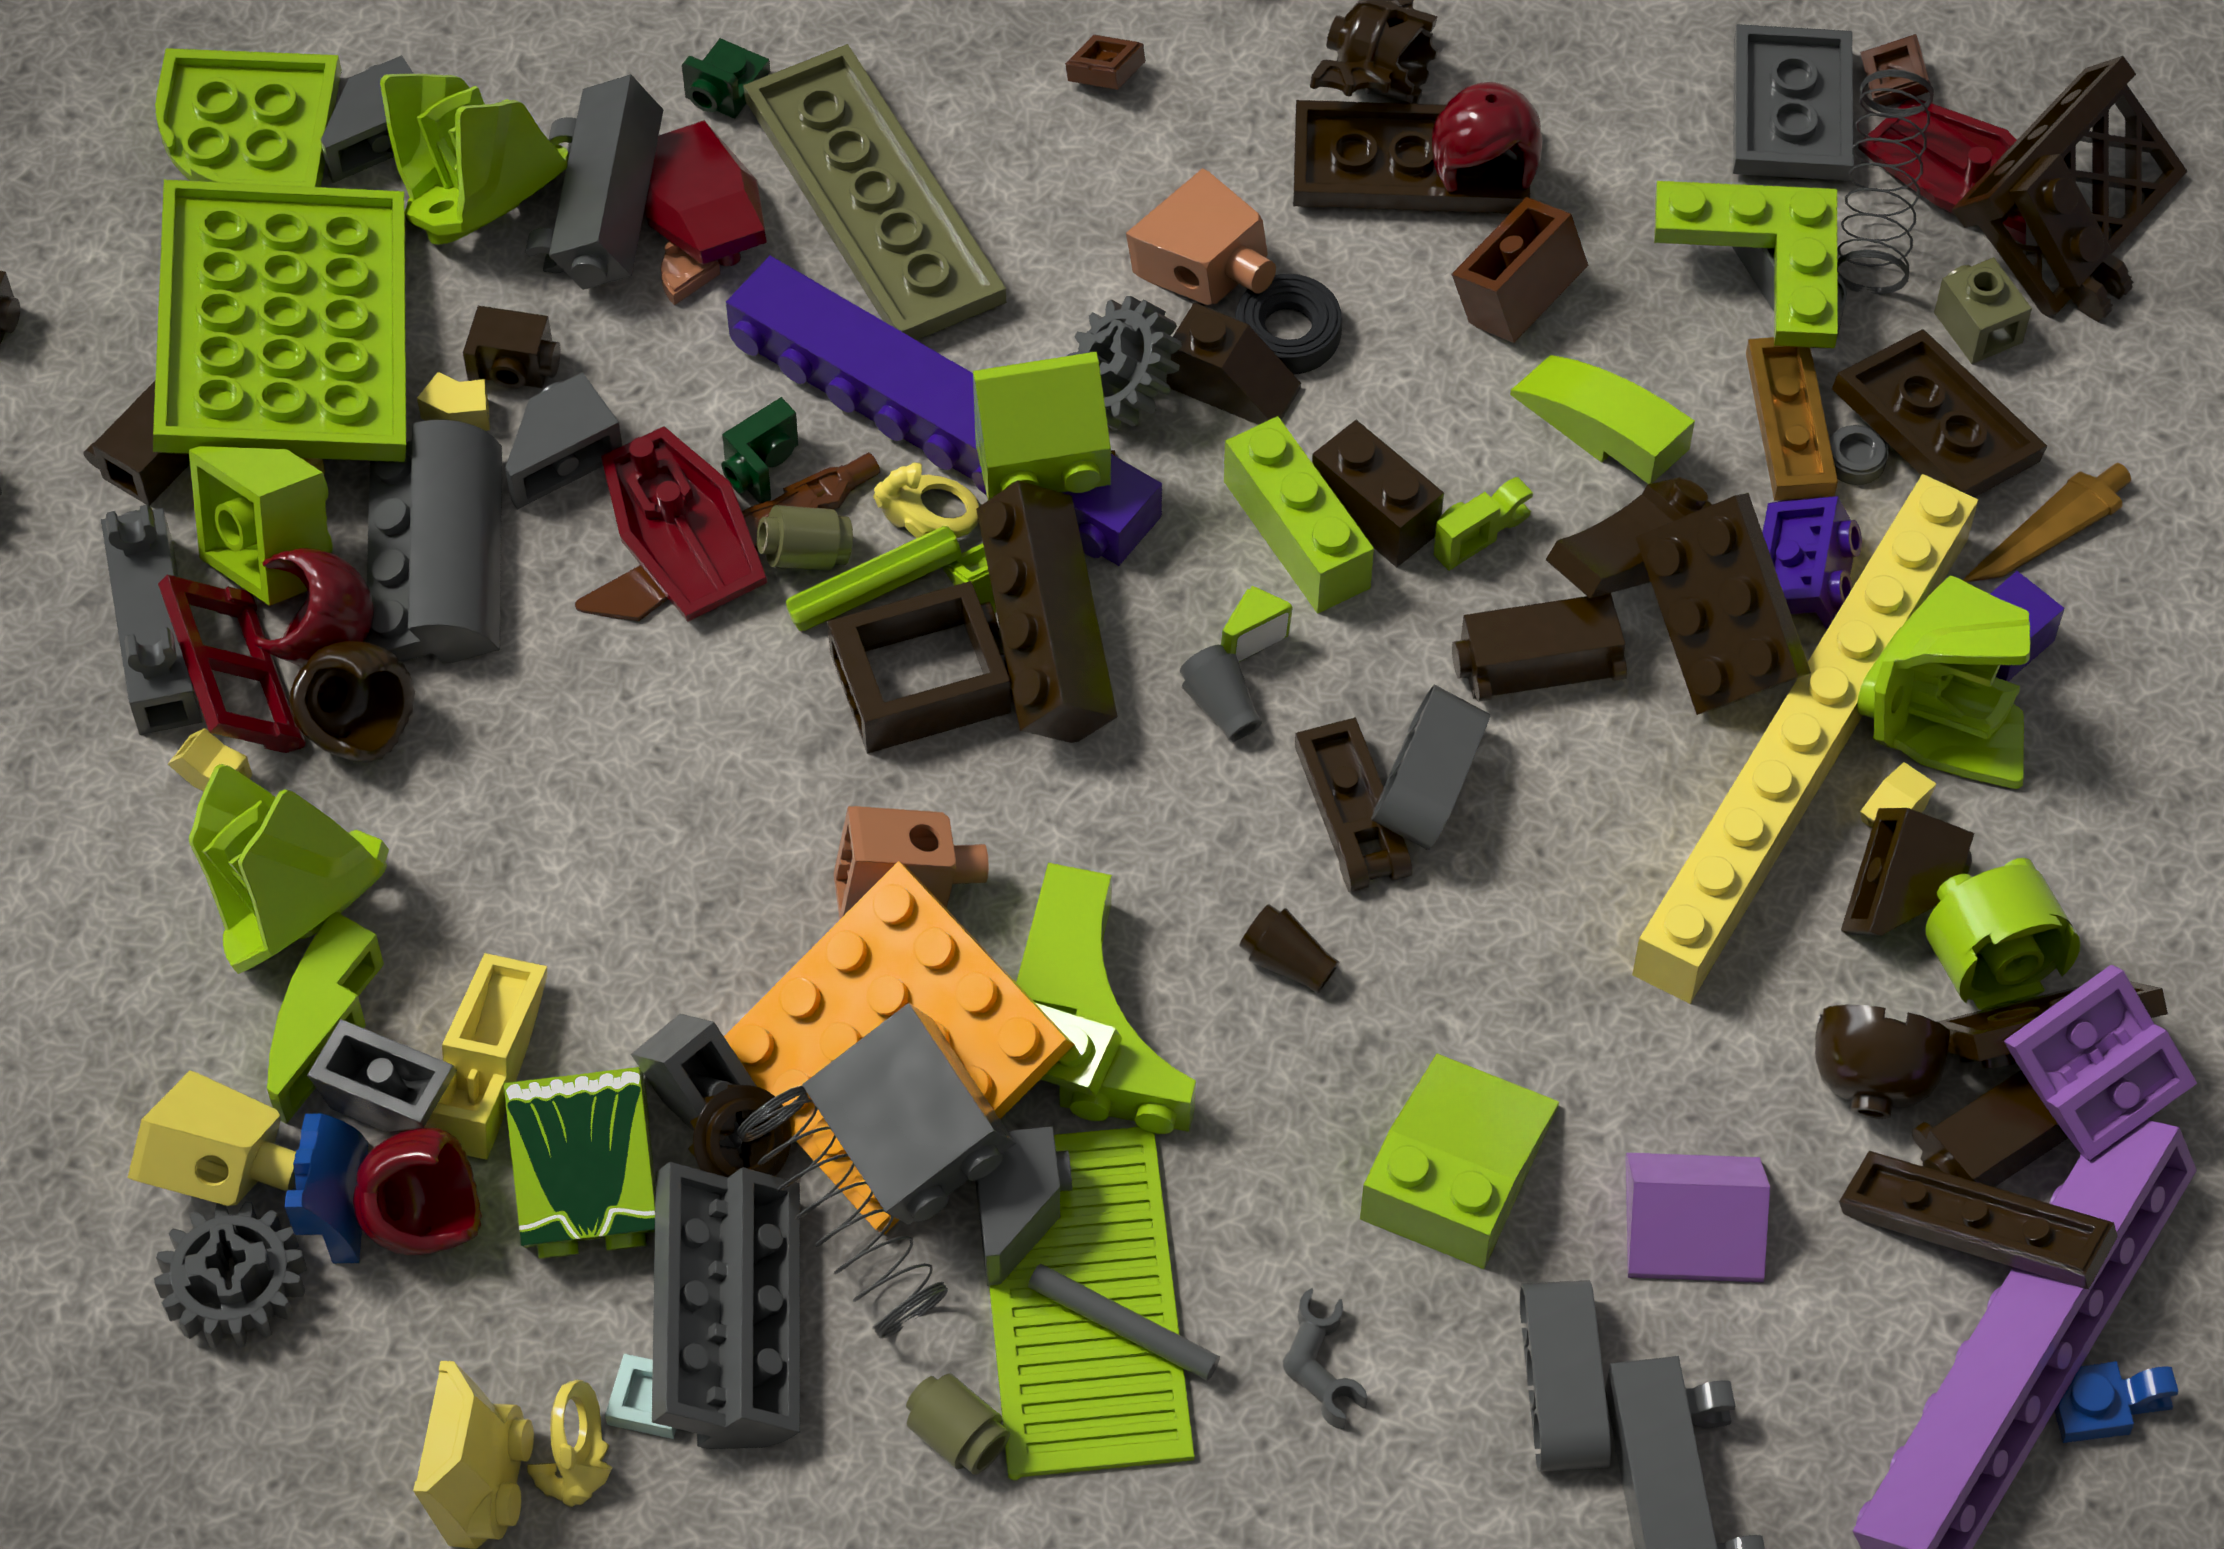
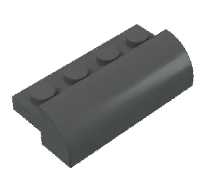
M427 420L412 423V440L406 442L405 462L370 461L367 586L372 596L374 616L365 642L385 648L395 654L400 662L433 653L442 663H455L500 650L502 445L485 430L468 423L453 420Z
M669 1162L656 1172L652 1423L697 1433V1447L706 1449L765 1448L782 1443L800 1433V1219H796V1216L800 1213V1183L794 1182L783 1191L777 1192L778 1187L788 1181L787 1179L744 1167L727 1178Z

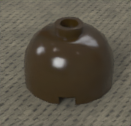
M1849 1004L1828 1006L1823 1009V1015L1820 1014L1819 1022L1817 1023L1815 1036L1816 1064L1821 1079L1828 1088L1837 1096L1852 1101L1851 1112L1869 1118L1887 1119L1891 1117L1892 1108L1911 1107L1931 1095L1941 1081L1947 1062L1950 1030L1939 1022L1909 1012L1907 1013L1906 1023L1886 1018V1008Z

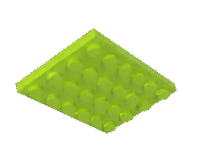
M164 179L153 452L189 453L190 449L198 446L287 449L300 458L405 462L404 191Z

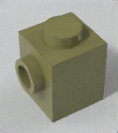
M1993 257L1973 266H1960L1942 278L1934 314L1970 363L1974 364L2022 344L2032 308Z

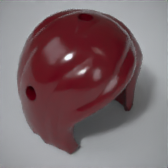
M1481 82L1468 86L1453 97L1437 117L1432 131L1433 160L1437 174L1447 192L1457 190V169L1483 164L1498 157L1508 149L1517 155L1523 164L1522 188H1529L1537 173L1543 143L1540 118L1534 106L1517 90L1496 82Z
M306 548L283 551L263 561L262 564L266 568L279 569L296 575L306 586L308 596L287 627L283 638L270 640L258 635L254 640L255 646L282 660L303 667L315 652L325 646L344 641L362 642L366 639L374 616L372 596L363 577L347 561L325 551Z
M417 1128L400 1132L377 1145L363 1160L357 1172V1185L354 1190L353 1204L361 1229L377 1245L397 1254L424 1255L462 1245L478 1235V1230L481 1228L480 1220L482 1214L476 1190L477 1185L473 1179V1170L467 1159L466 1152L462 1149L461 1143H459L457 1138L439 1128Z

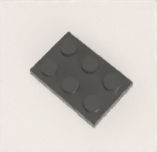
M1737 24L1734 36L1733 174L1851 181L1848 172L1854 167V155L1852 154V31Z

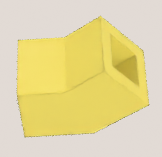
M437 372L417 397L420 416L425 421L453 420L474 425L485 431L490 430L489 402L485 379L459 382Z
M206 728L191 734L168 763L173 770L192 786L202 791L205 790L214 768L219 764L228 765L249 779L252 776L247 756L224 745L213 734L209 733Z
M1903 762L1883 780L1860 811L1862 822L1872 828L1878 808H1910L1922 813L1930 800L1936 783Z

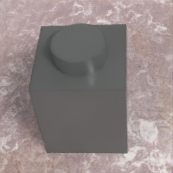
M402 55L385 63L371 66L365 71L348 78L321 138L328 176L333 183L394 157L387 128L380 81L386 74H414Z
M583 372L564 382L553 383L540 394L529 398L505 467L511 501L517 510L603 467L601 456L622 446L619 421Z
M679 1014L631 1053V1056L662 1102L692 1131H694V1128L690 1121L701 1113L706 1105L705 1097L718 1094L727 1089V1085L756 1086L713 1021ZM735 1121L734 1133L725 1136V1140L719 1141V1144L736 1148L740 1154L742 1153L741 1146L743 1141L737 1136V1130L740 1126Z
M340 1019L307 1076L330 1109L385 1132L424 1128L457 1070L450 1063Z
M1053 1126L1008 1131L1016 1144L1002 1154L1003 1160L994 1171L981 1179L975 1180L987 1286L1000 1285L1060 1218V1192L1072 1191L1068 1150L1056 1151Z

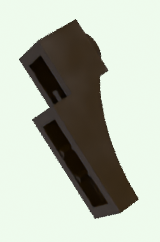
M1681 477L1648 484L1639 497L1612 516L1582 532L1557 540L1546 561L1590 599L1650 583L1651 581L1635 537L1712 504L1708 501V495L1702 487Z

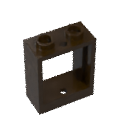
M972 581L827 621L830 655L867 754L1011 713L1012 687L1005 652L999 653L994 640L999 638L997 619L990 602L980 604ZM959 625H965L983 675L891 701H883L865 652Z

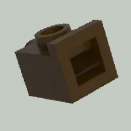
M478 305L463 350L468 381L490 380L510 389L522 386L543 388L545 378H554L557 374L561 349L559 342L552 341L548 316Z

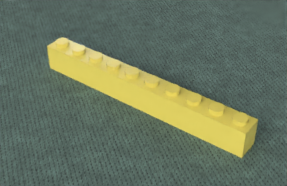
M1924 474L1921 475L1808 660L1811 673L1797 678L1640 936L1632 973L1633 976L1691 1004L1863 715L1859 714L1857 710V702L1860 688L1867 673L1897 630L1904 625L1926 598L1942 584L1968 540L1979 499Z

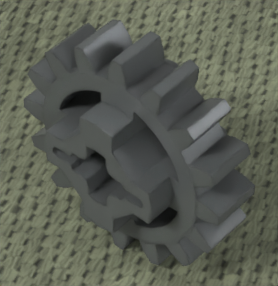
M1126 296L1122 305L1114 300L1107 301L1106 315L1104 317L1092 312L1089 315L1091 329L1087 333L1077 331L1074 336L1079 343L1078 352L1067 355L1097 352L1107 424L1113 430H1119L1122 421L1131 426L1138 425L1139 411L1141 409L1153 414L1156 411V404L1153 398L1158 392L1166 395L1169 394L1171 388L1165 382L1167 374L1179 371L1180 367L1179 364L1171 361V354L1182 347L1180 340L1170 336L1177 327L1176 322L1165 317L1166 311L1144 299L1140 301L1132 296Z
M247 1201L240 1208L238 1215H229L226 1205L219 1203L216 1204L215 1218L206 1221L197 1211L192 1212L190 1218L193 1229L189 1233L174 1228L168 1233L175 1252L161 1251L157 1253L156 1257L163 1274L155 1277L154 1283L160 1298H164L161 1303L170 1322L179 1320L184 1336L189 1339L204 1329L209 1347L214 1348L221 1342L224 1334H232L238 1348L244 1347L247 1340V1331L254 1328L265 1338H268L272 1335L268 1320L274 1315L290 1320L293 1312L287 1297H303L305 1293V1288L299 1274L307 1271L302 1250H296L299 1244L292 1227L281 1229L278 1215L273 1210H270L260 1220H257L252 1202ZM233 1257L235 1267L234 1275L231 1276L232 1288L229 1290L226 1284L227 1271H230L229 1258ZM212 1303L220 1309L210 1308L202 1304Z

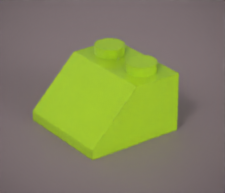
M1097 352L973 371L975 440L988 500L1017 480L1060 493L1068 491L1082 493L1090 491L1095 487L1111 485V446Z
M198 446L190 449L189 459L199 558L269 606L306 592V586L296 575L279 569L266 568L262 563L274 554L299 548L318 549L332 553L333 543L327 527L325 503L329 493L323 472L287 449Z

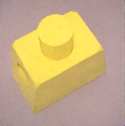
M189 1070L141 1119L128 1178L207 1201L232 1206L237 1205L258 1181L286 1192L287 1190H293L296 1185L293 1166L296 1151L275 1144L281 1116L276 1109Z

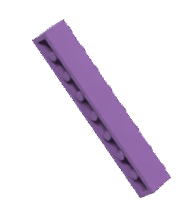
M2146 1120L2090 1161L2080 1153V1158L2064 1184L2054 1191L2050 1204L2114 1222L2118 1237L2089 1290L2013 1267L2002 1286L1992 1293L1988 1301L1987 1310L1971 1337L1959 1347L1955 1363L1940 1388L1928 1398L1922 1417L1906 1444L1895 1452L1891 1460L1890 1469L1873 1498L1867 1501L1861 1508L1856 1526L1852 1531L1861 1549H1973L2197 1171L2180 1127Z

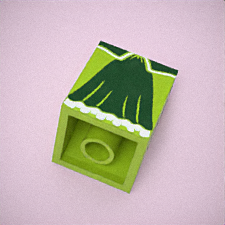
M640 1067L503 1083L521 1246L525 1248L537 1246L538 1259L579 1254L578 1241L605 1238L606 1250L647 1246L645 1233L655 1232L656 1186L645 1075Z

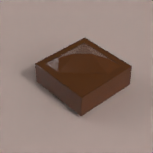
M1916 34L1860 52L1867 76L1877 71L1888 69L1905 70L1918 74L1931 85L1921 45ZM1884 77L1869 82L1870 90L1890 88L1904 91L1915 97L1928 93V90L1923 85L1902 77ZM1893 91L1871 92L1873 101L1883 106H1889L1911 98Z
M1093 35L1065 63L1068 81L1118 90L1145 63L1144 45L1136 41Z

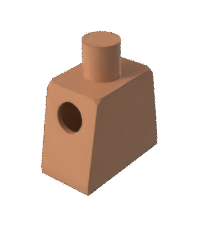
M1203 168L1126 232L1134 274L1152 284L1206 305L1217 304L1238 284L1254 293H1262L1270 286L1276 273L1275 263L1266 258L1268 252L1264 224L1259 213Z
M848 806L834 869L839 920L898 861L908 867L946 909L953 884L987 882L989 862L986 845H954L950 818L943 812Z

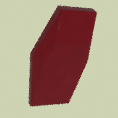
M1910 98L1904 101L1898 108L1918 107L1921 104L1914 98ZM1918 99V100H1920L1922 103H1926V102H1927V101ZM1931 104L1928 107L1930 124L1923 132L1927 138V148L1920 157L1923 162V174L1916 183L1920 188L1921 196L1938 208L1955 215L1951 209L2017 139L2007 129ZM1925 110L1918 114L1904 117L1912 121L1921 130L1927 124V113ZM1886 118L1868 136L1872 138L1901 140L1912 137L1920 131L1911 123L1899 118ZM1921 134L1913 139L1900 142L1907 145L1918 155L1924 148V138ZM1869 140L1858 144V149L1875 163L1899 164L1916 157L1907 148L1893 142L1885 143ZM1917 158L1911 163L1897 166L1896 168L1905 171L1912 178L1916 179L1920 173V162ZM1882 167L1906 185L1913 182L1902 172L1889 167ZM1912 184V185L1909 186L1910 188H1912L1914 191L1917 192V188H1916L1915 184ZM2013 212L2003 224L2016 242L2026 244V222L2022 214Z
M703 120L659 135L644 209L648 226L701 264L718 260V263L722 266H733L740 262L741 251L767 243L757 179L706 121Z
M665 426L642 437L635 438L632 442L601 456L622 543L687 622L768 583L730 481Z

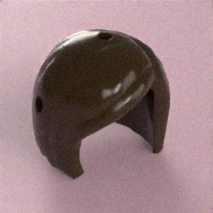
M359 641L333 643L315 652L307 664L299 670L289 695L290 710L299 730L322 750L353 761L372 762L373 760L383 759L385 754L391 752L398 743L399 736L404 732L409 722V717L413 713L414 683L405 665L398 660L395 654L383 647Z

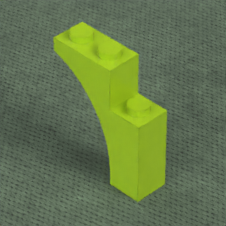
M1048 863L1016 983L1035 1003L1113 1027L1122 1037V1041L1097 1096L1093 1097L1060 1086V1107L1070 1108L1076 1116L1090 1121H1103L1108 1116L1135 1121L1141 1129L1155 1134H1167L1174 1129L1189 1132L1195 1110L1196 1080L1175 1069L1159 1057L1138 1036L1118 1006L1108 982L1103 962L1102 945L1111 909L1112 875Z

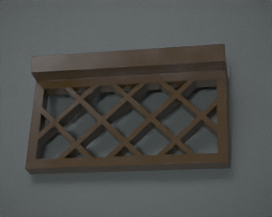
M2124 56L2085 68L1951 209L1964 228L1979 225L2037 308L2047 317L2056 315L2071 297L2066 288H2061L2060 284L2052 293L2042 279V258H2046L2028 225L2026 224V244H2020L2014 240L2003 224L2013 212L2020 213L2009 191L2043 155L2061 154L2075 182L2092 184V213L2112 249L2110 254L2121 245L2188 172L2127 84L2136 73ZM2114 104L2125 118V137L2109 134V109ZM2079 141L2092 143V172L2076 170V144ZM2109 146L2125 149V178L2109 175ZM2142 152L2150 153L2163 172L2154 183L2142 181ZM2109 187L2125 189V215L2122 218L2109 216Z

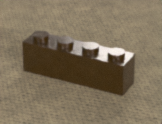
M1017 480L976 508L1019 728L1023 732L1069 743L1079 742L1116 719L1118 715L1073 498L1071 495Z

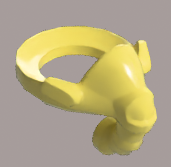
M914 462L908 466H901L897 470L891 471L884 481L876 485L873 497L878 508L882 509L885 517L897 528L906 527L916 538L942 526H948L954 532L956 538L968 535L977 526L978 515L976 508L979 507L977 498L970 490L957 481L929 474L921 475V463ZM931 489L949 491L961 499L965 505L966 512L957 518H944L935 515L924 506L921 495Z
M574 1380L561 1386L554 1399L551 1411V1447L556 1463L527 1464V1473L534 1480L535 1486L546 1496H552L563 1501L565 1505L570 1507L582 1505L591 1498L593 1492L606 1483L613 1468L602 1461L609 1445L602 1440L600 1407L595 1391L589 1383L582 1380ZM570 1399L576 1404L579 1415V1436L574 1448L568 1445L564 1430V1412ZM557 1467L560 1471L562 1478H558L555 1475V1473L557 1472Z

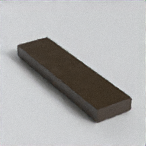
M1872 1151L1867 1153L1839 1201L1843 1214L1851 1218L2088 1290L2118 1237L2114 1222Z

